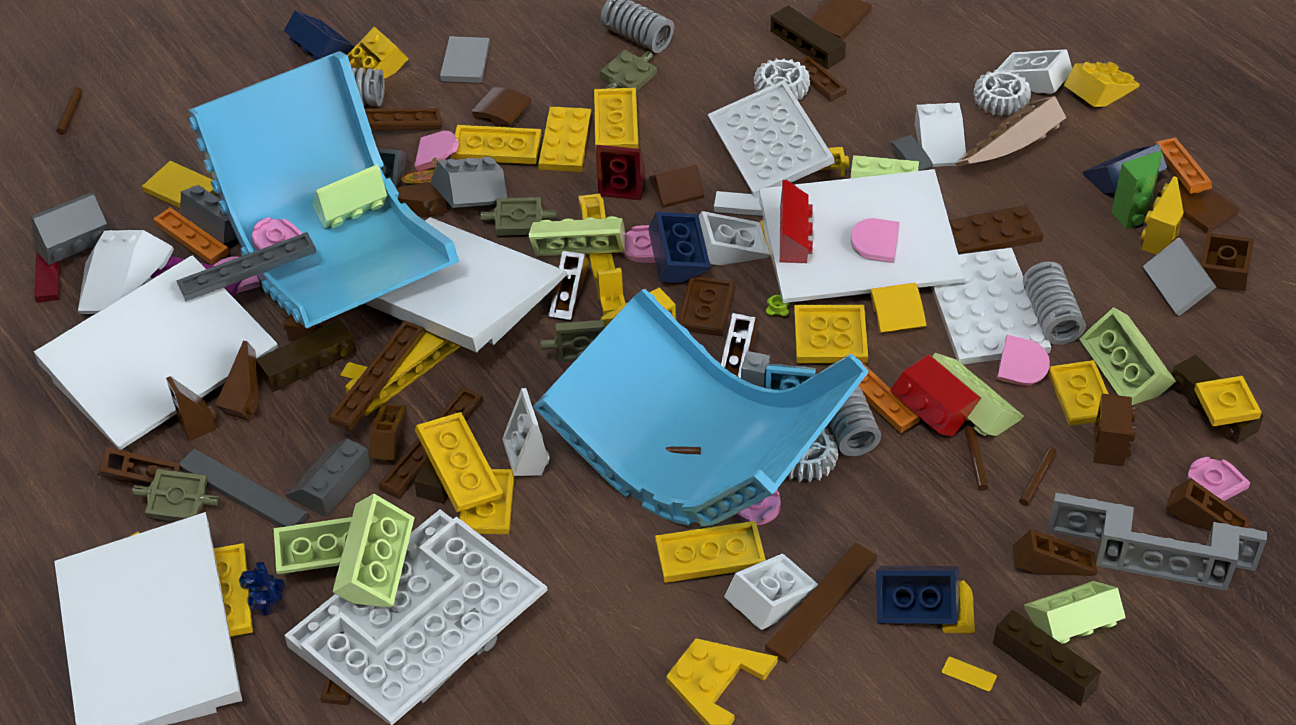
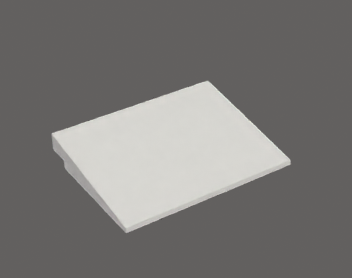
M935 169L796 184L795 186L809 195V204H813L812 218H808V222H813L812 236H808V241H813L812 254H808L807 263L779 262L782 186L759 189V203L763 215V226L783 303L870 293L872 288L915 282L919 288L962 283L965 280ZM869 218L899 222L893 263L864 258L852 247L851 233L858 222Z
M430 217L425 221L453 241L459 262L364 304L403 321L422 326L426 331L478 352L487 342L494 345L567 274L563 269Z
M193 255L34 351L38 364L51 376L53 383L118 450L125 448L176 414L166 381L167 377H173L202 398L226 382L243 340L248 341L255 349L256 359L279 348L273 338L224 287L185 302L176 280L206 270Z
M438 510L410 534L392 607L353 604L335 594L284 636L288 648L388 724L393 725L548 590L546 585L458 517L452 519L442 510ZM475 608L479 613L469 611ZM460 618H462V619H461L462 629H460L459 627H457V626L454 624V623L457 622ZM469 619H472L467 625L464 624Z
M206 512L54 561L76 725H168L217 713L216 707L242 701Z

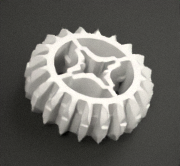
M776 58L775 61L768 60L767 64L762 63L761 67L757 68L754 76L755 92L785 80L796 99L802 100L809 90V72L805 69V66H800V62L794 63L793 59L789 61L785 60V58L783 60Z
M994 70L993 73L987 72L986 75L980 76V79L975 83L973 95L975 104L979 105V109H984L985 113L991 112L993 116L997 114L1001 117L1003 115L1010 117L1011 114L1019 112L1020 109L1026 108V105L1029 104L1031 88L1029 83L1026 82L1025 77H1020L1019 73L1012 74V70L1010 72Z
M824 429L788 474L790 480L796 477L799 482L802 479H807L810 483L812 478L820 481L822 475L828 476L830 470L834 469L836 460H838V445L835 442L834 435H829L828 429Z

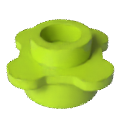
M774 295L767 300L769 306L766 309V313L768 315L787 316L789 314L787 306L790 305V302L783 303L781 295Z

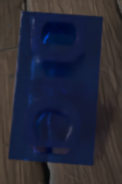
M257 562L253 570L242 572L239 578L241 588H252L254 591L250 592L247 597L249 608L261 609L264 616L271 615L272 607L282 598L281 592L286 587L284 580L275 579L274 575H269L264 562Z

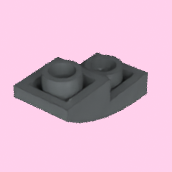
M911 135L891 142V146L899 160L919 161L918 171L929 170L933 167V163L927 153Z

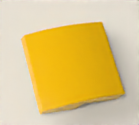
M916 282L870 289L879 333L927 326Z

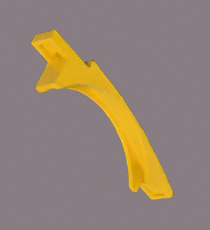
M600 194L578 196L582 220L585 218L606 219L604 201ZM612 253L589 254L598 300H600L604 316L626 304L623 296L621 268L615 269Z

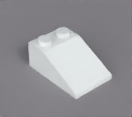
M1067 49L1013 52L1000 65L997 71L1001 72L1004 70L1005 72H1010L1012 70V74L1019 73L1020 77H1025L1032 92L1052 94L1067 80L1072 66Z
M959 103L916 106L915 129L918 143L929 156L933 167L956 166L955 162L966 154L963 119Z
M704 211L700 213L699 220L710 264L720 266L763 259L770 256L760 222Z
M521 388L502 438L514 476L542 475L545 466L549 463V453L545 449L543 435L540 432L526 388Z
M780 554L735 573L724 597L751 620L752 624L762 630L779 622L801 604L817 587L818 583L784 554Z

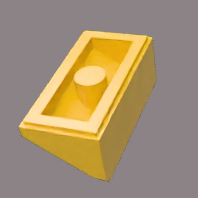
M964 580L960 581L958 623L942 624L944 633H975L973 592Z

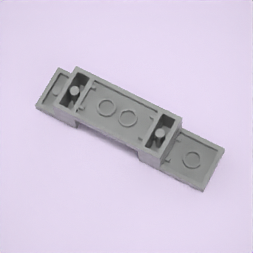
M1055 493L1048 525V532L1099 541L1096 566L1225 591L1228 590L1235 567L1256 571L1267 541V532L1216 522H1213L1206 546L1199 543H1189L1172 538L1131 532L1134 507Z

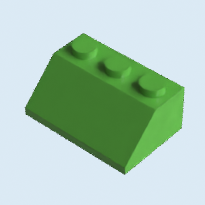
M1161 150L1124 162L1121 165L1111 212L1125 229L1141 225L1145 222L1163 155Z

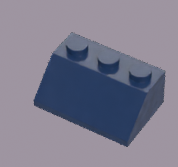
M296 10L284 29V32L290 36L289 40L295 44L302 45L301 49L309 54H313V59L315 60L338 51L348 55L355 47L354 44L324 21Z
M1159 144L1135 148L1082 172L1103 194L1112 192L1115 195L1122 163L1160 151L1161 149ZM1163 155L1158 176H1160V171L1167 169Z
M655 212L648 231L659 281L682 283L710 270L711 265L698 214Z
M880 566L876 570L877 623H958L960 599L959 566Z

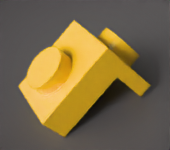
M843 147L828 148L834 157L835 163L820 170L839 169L840 177H845V169H849V157L844 155Z

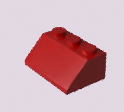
M782 180L779 262L807 263L808 254H812L813 241H808V236H812L813 222H808V218H812L813 204H809V195L788 180Z
M929 354L904 370L890 389L896 397L939 434L953 437L981 399L976 392Z

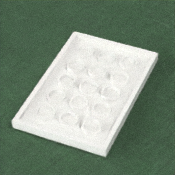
M785 80L708 114L710 122L755 198L759 197L760 188L782 186V180L793 182L835 163L833 155Z
M1012 248L960 254L958 256L965 277L964 282L930 286L955 357L961 364L1001 360L1007 334L1034 341L1040 344L1047 353H1050L1051 344L1049 340H1046L1024 287L1023 275Z

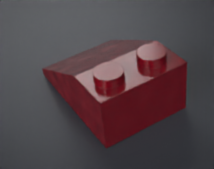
M596 144L598 194L602 197L641 200L645 186V165L641 149Z

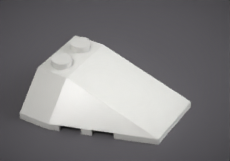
M144 230L104 231L85 263L78 307L79 314H96L141 287L143 283L146 284L151 281L150 276L157 269L162 270L174 250L173 247Z

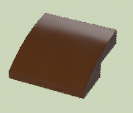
M493 87L471 112L474 118H490L493 125H510L531 102V99L511 89Z

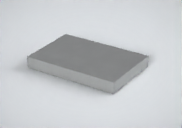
M449 36L440 74L441 81L482 83L490 38Z
M1180 237L1143 266L1178 316L1216 288V285Z

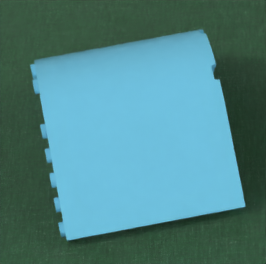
M338 51L189 109L191 116L188 118L192 130L197 132V146L200 152H204L206 160H203L208 173L212 174L214 179L211 181V185L215 193H219L221 199L218 202L223 214H227L241 244V255L244 256L257 251L252 244L254 226L260 220L269 217L280 220L283 218L290 221L302 233L308 232L314 243L317 253L258 274L265 293H270L273 301L277 300L279 306L285 308L288 315H293L297 323L300 322L305 328H309L459 262L453 241L418 217L406 203L401 204L398 201L399 193L391 179L385 178L381 170L384 164L376 147L346 54ZM378 165L387 193L384 205L375 211L371 209L365 211L359 218H348L338 227L331 228L330 226L324 229L312 206L316 190Z
M643 289L624 306L537 401L533 408L622 495L628 497L630 494L643 503L642 508L666 520L688 526L691 522L700 523L701 526H709L719 523L773 495L869 371L853 354H849L796 387L773 390L756 386L725 369L706 351L703 345L699 344L689 334L686 328L682 327L673 318L672 314L656 300L653 294ZM672 446L701 447V455L672 453L665 448Z

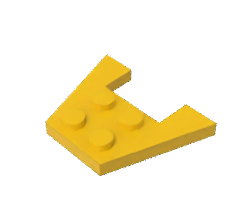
M696 638L667 674L666 682L705 725H732L735 715L716 705L715 702L740 669L764 681L777 664L778 657Z

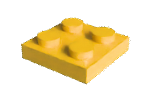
M1243 376L1196 383L1194 390L1212 426L1260 419L1262 412Z

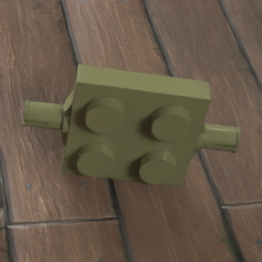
M627 50L622 51L600 70V78L609 83L604 89L636 88L637 92L657 74V67L648 63L653 58L652 53L647 51L643 56L637 57Z
M541 197L497 198V206L494 212H481V221H494L496 224V236L529 235L533 222H540L543 219H556V210H543Z
M603 320L557 323L555 339L540 340L541 350L555 349L559 362L575 361L578 353L583 352L602 332L604 322Z
M157 469L155 478L149 487L134 485L133 496H143L148 499L145 511L146 518L180 521L198 515L204 504L218 507L220 503V496L205 495L208 481L207 475Z

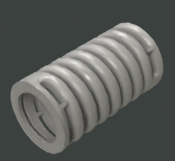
M607 0L601 12L600 21L603 27L654 53L663 51L672 39L674 33V23L672 20L656 12L654 13V11L648 10V8L642 7V5L636 4L632 0Z
M352 67L363 106L380 107L385 90L383 70L369 68L366 71L364 68H359L358 70Z
M1049 261L1041 262L1031 267L1023 277V284L1046 340H1049L1054 345H1063L1078 339L1085 331L1086 323L1062 267L1058 263Z
M859 384L829 422L840 451L847 456H859L870 452L879 444L882 437Z

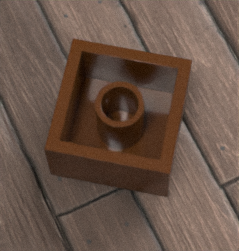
M1207 232L1201 266L1216 287L1246 291L1254 238Z
M1111 394L1101 395L1094 425L1093 463L1124 466L1125 458L1130 457L1132 442L1130 441L1135 440L1136 426H1132V422L1135 421L1136 407H1132V397Z

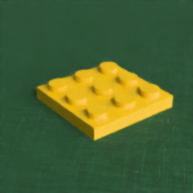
M794 305L797 363H836L849 354H853L863 363H868L864 305Z

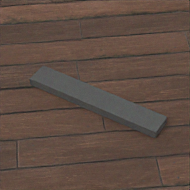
M308 232L176 280L177 285L186 302L317 253L316 247Z
M193 449L180 462V471L207 475L208 481L206 485L279 527L300 525L308 518L307 511L196 449Z

